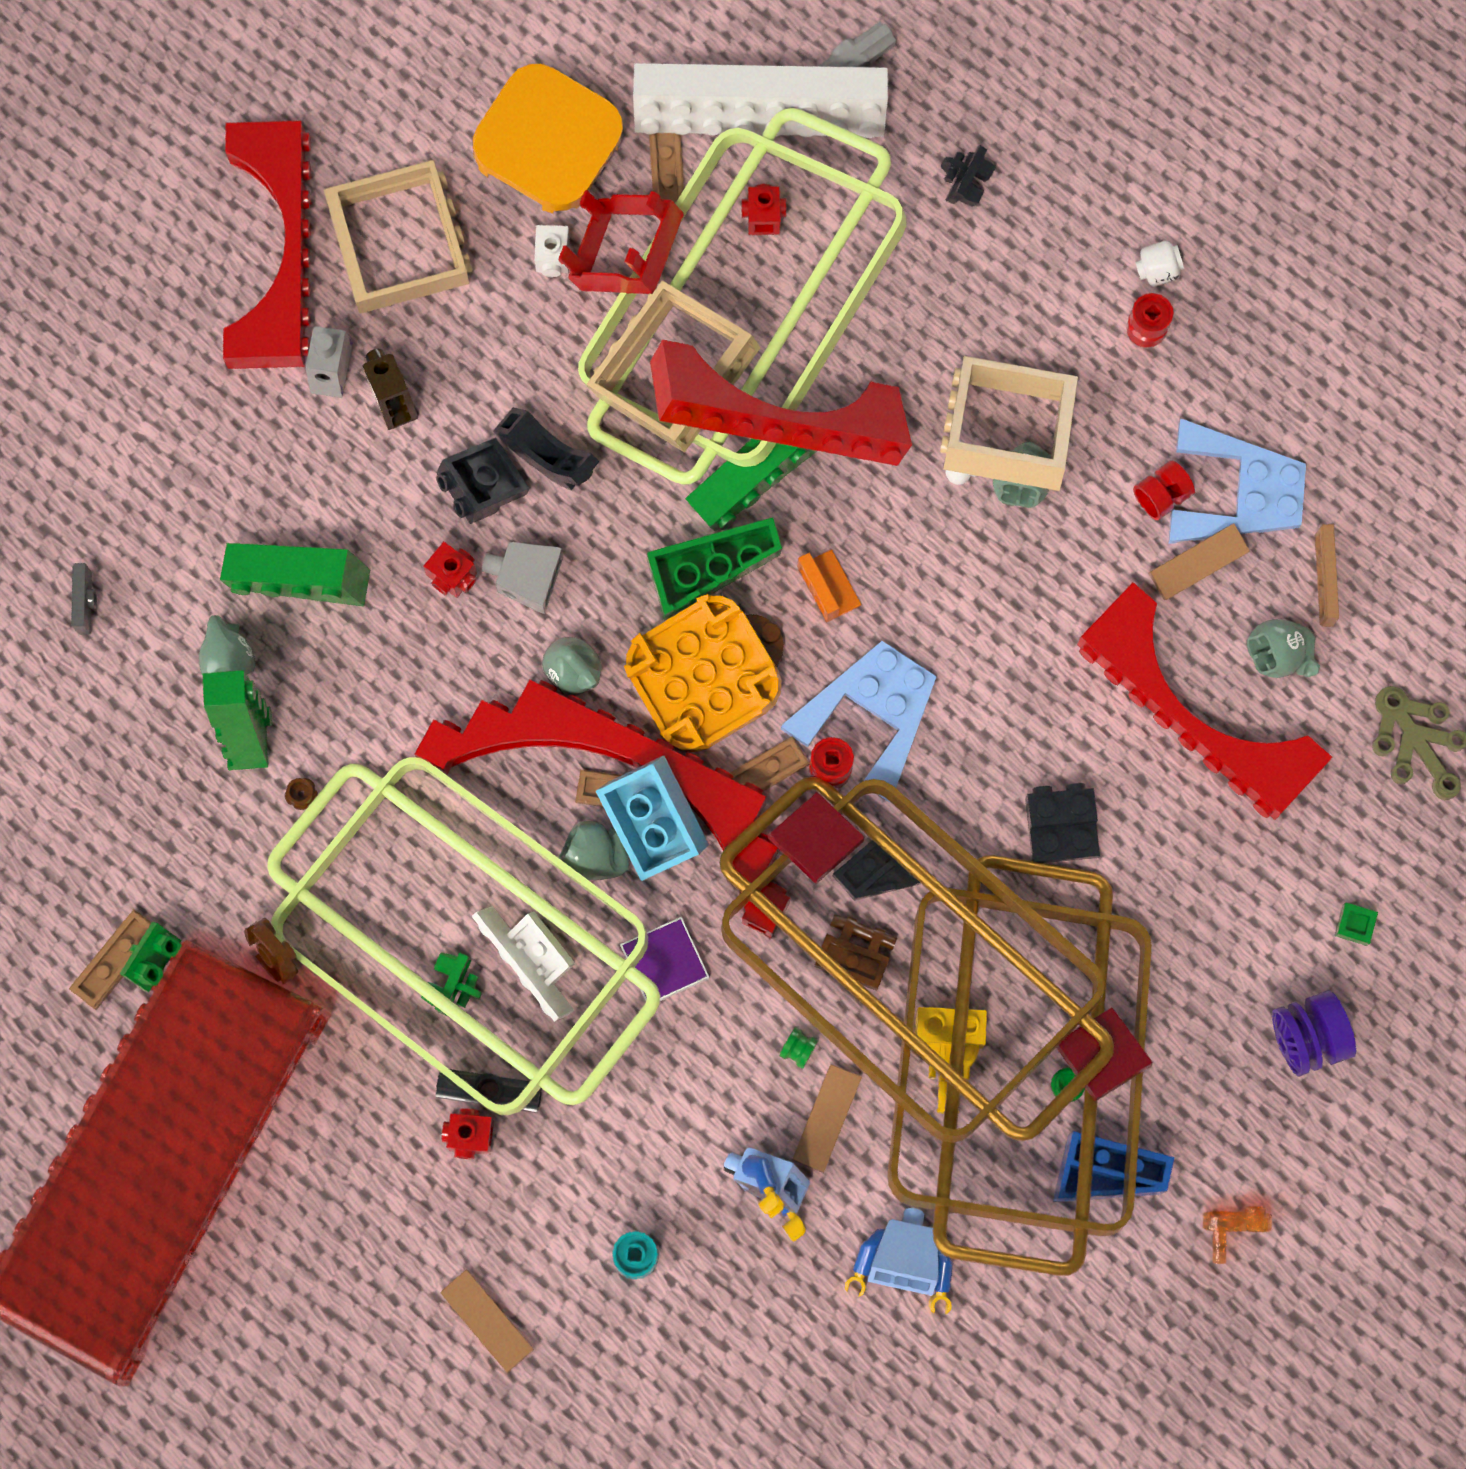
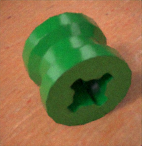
M795 1026L779 1057L792 1059L796 1062V1066L803 1070L819 1039L806 1037L802 1034V1030Z

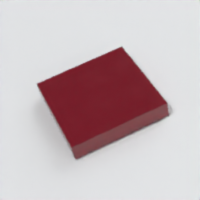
M816 792L770 832L768 839L817 884L864 842L865 837Z
M1112 1007L1094 1018L1111 1035L1114 1044L1113 1056L1109 1063L1085 1087L1095 1102L1150 1068L1153 1064L1147 1053ZM1081 1026L1071 1032L1056 1049L1077 1076L1098 1054L1100 1044Z

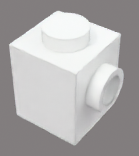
M536 225L534 260L536 272H542V275L547 277H557L561 273H568V268L564 264H560L558 260L563 245L569 248L568 226Z

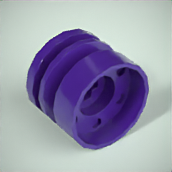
M1327 990L1306 998L1305 1010L1297 1002L1289 1004L1288 1009L1282 1006L1272 1010V1023L1277 1044L1288 1066L1298 1077L1308 1074L1310 1068L1313 1071L1322 1069V1055L1331 1065L1356 1056V1042L1352 1026L1341 1002L1332 991Z

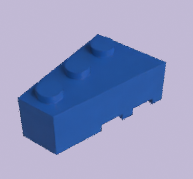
M1072 1131L1067 1137L1053 1202L1076 1201L1081 1133ZM1095 1137L1090 1200L1123 1197L1127 1145ZM1138 1148L1135 1196L1161 1195L1167 1192L1175 1157Z

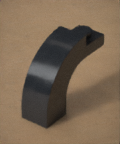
M513 407L493 430L516 455L554 483L569 490H573L575 486H580L592 476L593 469L599 463L592 453L571 448L558 440L527 410Z

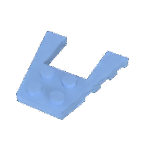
M1180 419L1176 453L1240 460L1236 517L1172 510L1169 544L1181 541L1205 540L1233 523L1240 535L1300 528L1303 513L1305 463Z
M881 641L782 724L781 730L793 736L794 739L806 747H809L842 698L847 696L898 730L893 740L865 778V780H883L896 788L936 676Z

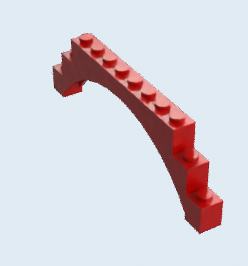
M529 679L511 714L508 713L510 709L496 700L488 703L481 699L463 734L460 733L462 729L448 720L440 723L433 719L414 753L416 758L428 761L446 775L452 767L476 757L525 747H561L584 750L613 758L635 768L664 755L689 806L702 819L723 851L761 815L766 805V796L762 795L763 790L749 782L742 785L732 780L734 776L731 773L718 767L714 771L704 766V761L691 753H686L683 756L673 751L675 747L669 742L660 738L653 741L645 737V732L639 727L629 723L625 727L615 722L616 718L602 709H598L595 712L586 708V702L570 694L566 698L556 693V687L543 680L536 683ZM764 833L757 836L733 860L734 868L750 883H753L773 864L778 854V847ZM769 882L760 892L785 914L790 904V897L785 895L787 890L775 883ZM749 901L744 906L745 912L742 916V924L772 939L778 926Z

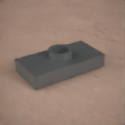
M74 563L72 565L71 626L79 635L91 634V609H96L97 607L96 590L92 589V571L86 563Z

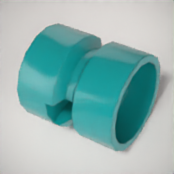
M638 1231L627 1232L619 1237L614 1244L612 1252L613 1262L618 1271L626 1278L634 1280L643 1279L650 1275L657 1267L659 1259L658 1250L652 1238Z

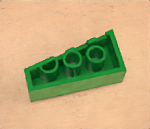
M751 439L736 453L743 454L754 450L761 440ZM776 443L767 458L755 466L742 467L726 461L685 499L715 532L718 529L725 530L735 522L737 514L745 508L748 509L760 499L761 495L779 483L817 451Z
M773 517L647 552V563L664 621L698 602L696 598L707 594L711 595L779 557L782 546Z
M227 543L220 581L227 585L232 593L247 596L250 595V592L269 597L285 596L364 607L371 570L348 549Z
M244 670L202 673L204 709L211 727L215 729L217 742L226 745V747H222V755L224 759H228V770L267 768L266 727L272 726V712L270 706H266L265 698H261L260 690L255 688L254 680L250 681Z

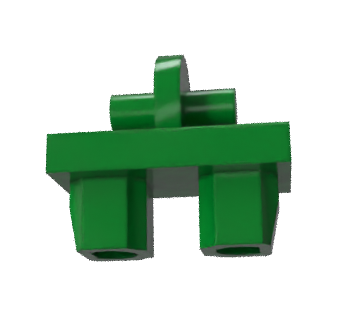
M152 922L138 945L132 944L129 951L132 954L119 974L136 984L143 991L149 993L151 988L157 986L162 979L163 969L170 958L176 956L181 949L182 940L158 923Z
M446 953L439 954L434 970L449 977L444 988L428 981L431 986L452 1002H454L457 993L460 992L461 994L456 1005L466 1008L470 997L480 1000L482 995L480 991L474 989L479 978L478 976L470 973L466 983L462 984L472 961L469 959V956L459 953L458 957ZM421 995V998L435 1007L438 1013L448 1016Z

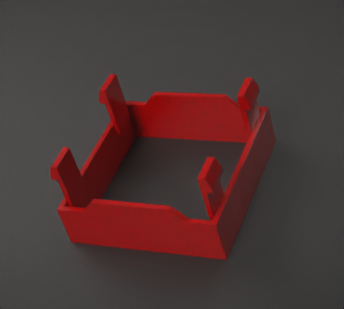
M585 190L580 206L592 215L577 255L566 245H563L558 258L559 263L564 264L570 270L568 279L581 291L653 294L657 288L682 221L683 211L672 200L660 199L661 196L654 191H651L650 195L613 194L611 198H598L597 200L588 190ZM612 214L655 215L660 220L646 261L634 248H629L624 262L639 278H628L619 273L591 272Z

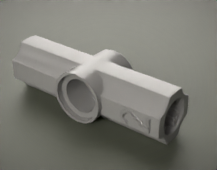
M879 22L855 40L849 38L840 43L832 52L831 57L817 67H871L872 62L895 47L896 40L890 28L886 24Z

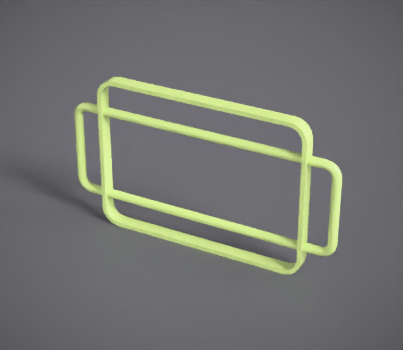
M788 108L778 112L771 119L761 136L746 129L734 128L721 133L714 140L675 203L683 211V218L723 153L730 146L737 143H747L755 147L670 285L679 291L682 290L766 152L860 194L741 390L753 396L871 200L895 210L896 218L892 227L782 408L796 411L903 236L907 222L906 215L898 199L879 189L891 167V157L887 149L878 143L801 109ZM796 121L875 156L878 159V165L869 181L865 183L775 143L773 140L784 123ZM653 240L642 257L645 261L647 259ZM633 271L630 278H639V276ZM620 293L584 350L578 363V371L585 385L591 379L590 370L632 303L636 293ZM650 338L611 392L667 428H670L673 423L659 421L657 413L618 394L650 342ZM601 399L598 400L587 420V430L591 438L597 443L682 485L692 484L700 480L716 455L735 465L749 467L764 461L776 445V443L761 440L754 450L739 454L722 446L729 434L715 432L710 440L698 434L692 443L704 448V451L691 470L683 472L601 430L600 422L610 407L609 404Z
M409 757L399 761L389 770L384 778H381L368 767L361 764L343 766L329 780L268 857L267 868L270 877L289 892V895L277 908L271 920V924L276 931L275 936L280 943L286 941L283 935V924L286 918L299 902L303 903L531 1080L530 1083L513 1102L499 1105L489 1101L293 948L296 959L487 1109L498 1115H511L520 1112L528 1105L540 1088L557 1101L566 1105H576L586 1101L659 1007L660 993L658 987L650 978L635 968L648 948L646 929L636 915L438 768L421 758ZM412 770H424L430 773L632 923L639 933L638 942L634 950L624 960L394 787L403 775ZM351 777L362 779L374 790L302 879L296 882L281 869L282 859L343 784ZM385 797L616 970V973L540 1069L309 892ZM627 978L645 992L647 997L645 1005L582 1086L575 1091L566 1090L554 1081L550 1075Z

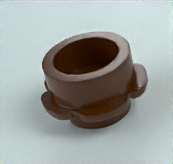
M296 778L290 781L285 792L286 802L289 805H293L297 810L307 809L318 795L314 782L308 778ZM304 791V796L300 797L298 793Z

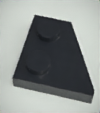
M873 840L832 875L854 901L921 884Z

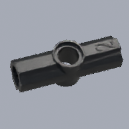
M449 1069L479 1093L485 1083H496L498 1085V1093L495 1097L488 1100L499 1105L513 1102L530 1083V1081L499 1077L492 1073L479 1074ZM439 1072L436 1098L482 1105L443 1073ZM542 1088L539 1089L528 1105L521 1111L538 1113Z

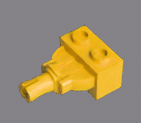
M918 1007L916 1011L915 1033L949 1064L955 1009ZM968 1009L962 1076L967 1081L970 1080V1067L976 1061L979 1050L983 1049L986 1045L987 1010ZM929 1065L928 1078L935 1079L936 1071ZM938 1073L937 1113L944 1114L947 1081Z

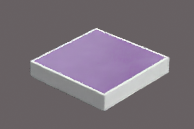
M682 917L647 932L648 948L635 968L656 984L660 993V1001L709 979V975ZM638 937L620 944L626 959L634 950ZM641 990V993L646 1001V994L643 990Z

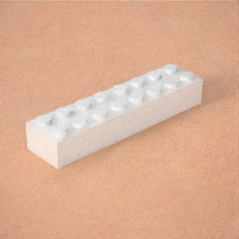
M634 63L633 101L635 132L646 134L675 133L685 135L693 133L718 135L729 129L741 128L762 135L771 119L783 109L796 108L865 138L884 137L888 102V68ZM796 121L784 123L776 135L827 136Z

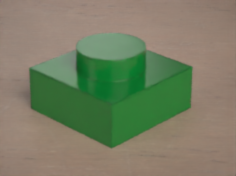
M1345 902L1342 906L1335 936L1368 946L1371 942L1378 912Z

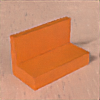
M832 549L815 558H812L810 552L798 558L797 568L826 623L861 606Z

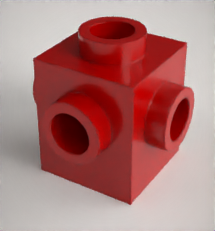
M758 184L754 187H748L747 199H741L742 218H748V235H780V217H786V198H780V186Z
M444 541L423 565L426 576L433 580L431 585L443 595L450 593L458 598L462 592L467 593L477 580V571L473 563L475 559L464 549L459 548L456 551Z
M460 1108L459 1114L450 1113V1121H444L442 1142H447L446 1148L454 1152L455 1158L475 1159V1154L491 1155L494 1120L492 1117L480 1116V1110ZM465 1130H472L470 1137L462 1138Z

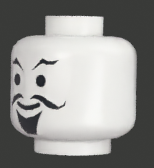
M1167 240L1142 248L1140 251L1141 260L1135 262L1140 280L1147 278L1148 283L1153 287L1178 280L1180 271L1184 270L1178 245L1172 246Z

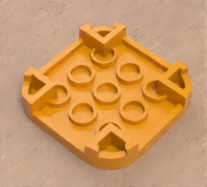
M528 64L517 69L510 76L477 126L473 136V156L479 167L478 170L487 178L489 175L496 177L541 204L543 211L553 214L554 211H567L574 207L577 209L580 206L584 191L590 190L614 151L618 150L623 131L622 118L617 108L607 99L563 73L544 64Z
M707 594L696 598L698 602L643 635L639 633L630 641L632 644L626 654V665H624L627 677L632 681L660 730L661 736L674 747L684 752H699L712 747L765 715L775 706L781 694L782 681L778 669L753 626L733 600L723 596H710Z

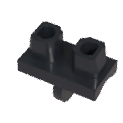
M979 145L976 151L969 152L966 158L963 153L957 152L954 158L945 157L943 159L941 168L946 172L944 180L947 183L953 182L945 201L952 204L960 201L971 207L980 202L984 190L973 184L972 181L976 177L985 183L990 179L997 167L985 157L988 149Z

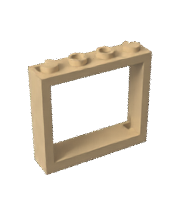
M434 160L324 189L359 314L469 284L467 274L473 272L468 254H461L459 245L465 244L460 226L453 227L451 217H455L456 212L452 199H445L443 189L448 188L443 171L437 172ZM430 183L455 269L366 293L342 207Z
M662 280L653 294L650 293L648 295L647 302L640 312L631 318L628 328L621 338L612 344L609 354L602 364L593 370L594 374L586 385L596 397L685 453L701 429L672 424L670 428H667L612 393L611 391L673 306L732 341L713 368L732 385L736 383L760 350V346L750 333Z
M964 356L962 368H955L952 387H957L958 389L957 391L951 390L948 409L954 411L953 414L947 413L943 432L950 434L949 437L943 436L940 453H946L943 470L1060 491L1066 467L1078 376ZM969 384L1059 401L1051 459L959 442Z

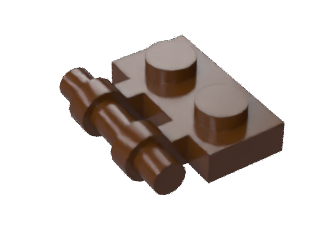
M834 914L830 926L842 930L840 938L826 934L821 948L863 986L877 991L890 959L877 952L880 945L893 950L897 937L886 934V930L876 927V929L860 924L857 922V918L849 915L845 918ZM855 935L870 941L868 949L850 943L851 936ZM815 962L814 967L826 971L820 964Z

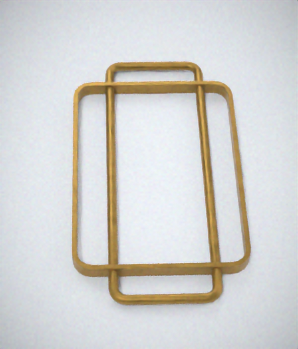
M803 778L787 790L722 852L719 861L721 872L741 892L729 904L723 914L721 932L723 940L729 948L931 1135L939 1140L951 1143L963 1141L972 1135L987 1118L1013 1140H1031L1038 1136L1112 1058L1114 1044L1111 1035L1089 1015L1095 1009L1104 993L1105 981L1099 968L900 791L886 781L878 779L865 780L843 796L831 784L820 778ZM816 790L834 805V808L841 815L844 814L1072 1017L991 1101L984 1097L760 892L792 862L784 853L753 883H750L734 868V858L806 791ZM872 793L879 794L888 799L1088 976L1093 983L1094 996L1081 1008L856 808L853 803L860 797ZM751 901L980 1111L979 1114L963 1128L949 1129L939 1124L734 935L729 924L733 916ZM1078 1025L1082 1026L1099 1042L1100 1051L1028 1126L1020 1127L1015 1125L998 1107Z
M985 855L978 858L977 860L987 869L993 868L1089 884L1098 889L1100 894L1099 912L1023 901L1042 918L1097 926L1095 965L1102 972L1105 985L1100 1001L1091 1012L1093 1019L1105 1011L1110 930L1115 929L1127 932L1136 939L1140 949L1134 1037L1145 1051L1152 948L1151 938L1146 928L1138 921L1128 917L1112 915L1113 892L1108 880L1101 874L1087 870L996 855ZM970 872L968 873L967 891L947 888L977 915L978 907L1015 913L996 895L980 893L981 882ZM930 891L922 898L915 916L904 1023L912 1031L925 911L929 904L940 901ZM963 922L949 1065L961 1076L976 932L965 922ZM902 1040L897 1085L906 1093L911 1048ZM1143 1072L1131 1079L1123 1206L1120 1220L1113 1224L1089 1221L1098 1101L1095 1102L1086 1088L1075 1219L950 1199L955 1142H941L936 1197L908 1191L901 1184L898 1177L904 1109L896 1101L887 1173L888 1186L893 1195L902 1203L913 1207L935 1210L933 1241L937 1249L949 1258L1056 1276L1074 1274L1084 1265L1088 1235L1111 1236L1119 1232L1132 1217L1135 1201ZM948 1082L943 1126L949 1129H957L960 1093ZM948 1213L1074 1232L1072 1256L1068 1261L1060 1262L952 1244L947 1238Z

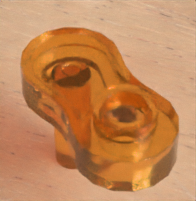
M1245 1206L1244 1211L1204 1212L1203 1228L1213 1231L1212 1262L1216 1264L1226 1263L1227 1232L1271 1231L1272 1215L1266 1213L1265 1208L1261 1206Z

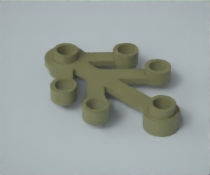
M1395 686L1383 688L1375 698V707L1382 715L1378 737L1372 744L1374 753L1384 757L1393 751L1395 742L1391 735L1396 721L1403 733L1396 766L1391 770L1392 780L1397 784H1405L1412 778L1413 769L1410 764L1414 749L1434 778L1432 790L1435 796L1441 800L1453 799L1461 790V782L1455 774L1446 772L1427 742L1447 746L1449 750L1459 752L1466 747V733L1461 730H1454L1448 733L1414 724L1408 714L1426 717L1434 724H1441L1449 717L1450 710L1442 702L1428 705L1408 700L1406 693ZM1388 697H1394L1398 702V706H1390L1387 701ZM1435 708L1440 709L1443 712V718H1437L1433 710ZM1452 736H1458L1462 741V745H1455L1452 742ZM1378 742H1387L1389 749L1386 751L1380 749ZM1397 769H1404L1407 772V778H1400L1397 775ZM1443 780L1451 781L1453 789L1447 790L1444 788Z

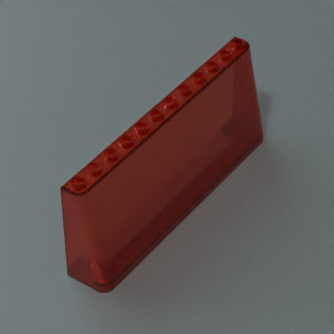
M185 940L181 944L182 947L177 955L170 958V964L164 972L162 979L157 986L151 988L153 994L148 1003H143L137 1010L134 1017L136 1024L131 1033H126L120 1040L117 1047L119 1052L113 1064L109 1063L103 1070L100 1077L102 1084L96 1095L91 1094L85 1102L82 1110L85 1114L79 1125L75 1124L68 1132L65 1143H67L65 1150L61 1156L57 1155L51 1162L48 1169L50 1176L44 1187L40 1186L33 1194L30 1201L32 1208L27 1217L21 1218L16 1224L12 1236L15 1238L9 1249H4L0 1253V1320L112 1384L122 1387L129 1386L143 1361L145 1354L141 1353L145 1342L309 1043L314 1045L317 1043L331 1017V1014L324 1007L189 940Z

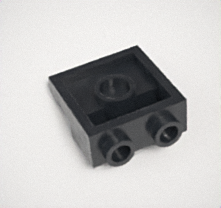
M496 437L443 459L437 470L436 480L439 488L443 492L449 491L454 499L453 507L456 514L460 518L466 517L470 524L497 513L500 506L526 496L530 489Z
M1073 783L1065 786L1066 791L1053 792L1052 786H1039L1032 789L1033 793L1027 794L1025 804L1032 862L1048 863L1100 857L1094 788L1086 789L1084 783Z

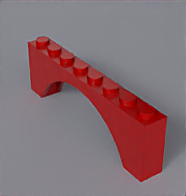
M302 121L226 123L225 152L230 164L253 176L270 192L282 212L285 230L282 262L272 286L250 312L223 328V360L228 369L304 367L305 357H308L310 339L305 337V327H310L311 318L309 307H305V297H310L311 287L310 279L305 278V268H310L311 256L310 249L305 248V238L311 237L310 220L305 219V209H311L310 191L305 190V180H311L310 161H305V152L311 151L310 132L304 131Z
M662 339L650 361L659 421L895 466L900 464L912 446L900 390L896 386L870 381L860 398L846 407L828 412H802L766 403L738 389L712 369L699 355L693 345Z
M1132 582L1080 637L1077 646L1081 648L1079 653L1089 663L1093 664L1096 661L1105 669L1103 673L1111 683L1123 685L1129 691V698L1139 707H1144L1145 705L1154 713V720L1162 728L1168 729L1170 727L1179 735L1178 741L1183 747L1189 751L1195 749L1204 757L1203 763L1209 770L1216 774L1220 771L1228 778V785L1235 793L1240 796L1246 794L1254 801L1253 807L1260 815L1265 818L1270 816L1276 820L1333 757L1308 735L1284 742H1252L1221 733L1191 714L1172 693L1157 662L1153 643V623L1158 603Z

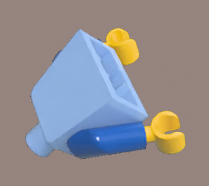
M747 1148L743 1156L730 1153L725 1160L724 1171L734 1175V1180L746 1192L762 1199L758 1202V1205L771 1219L779 1212H782L783 1216L788 1215L790 1220L782 1225L792 1241H796L803 1236L806 1228L797 1212L811 1183L793 1163L753 1148Z
M916 1208L905 1209L902 1221L889 1220L886 1229H877L862 1243L853 1267L855 1274L845 1283L846 1292H848L850 1282L857 1280L862 1285V1290L858 1297L863 1295L867 1286L864 1277L868 1276L867 1282L932 1296L929 1300V1308L932 1313L935 1312L934 1305L936 1301L941 1299L946 1302L945 1314L951 1311V1302L946 1297V1294L951 1288L953 1264L949 1257L937 1249L933 1241V1228L923 1226V1211Z

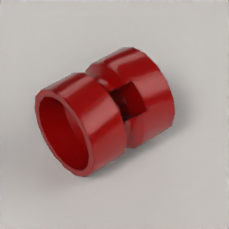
M1156 293L1144 294L1136 300L1126 325L1127 335L1133 343L1149 348L1155 347L1164 340L1174 315L1173 306L1169 300Z
M1169 460L1158 468L1154 473L1155 477L1147 476L1133 487L1136 500L1154 520H1160L1173 510L1174 504L1180 505L1195 494V487L1188 473L1173 460Z
M835 737L825 738L816 743L811 752L810 777L820 778L831 784L835 789L844 786L851 777L854 760L852 748L847 742Z

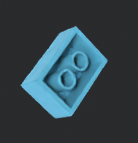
M664 755L607 782L596 790L641 881L699 855L709 846Z

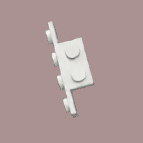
M493 906L480 910L472 916L477 922L481 933L492 941L499 950L500 957L510 964L519 976L522 985L530 990L539 1001L540 1007L545 1014L550 1016L555 1022L574 1011L554 983L576 963L535 911L528 913L512 930Z

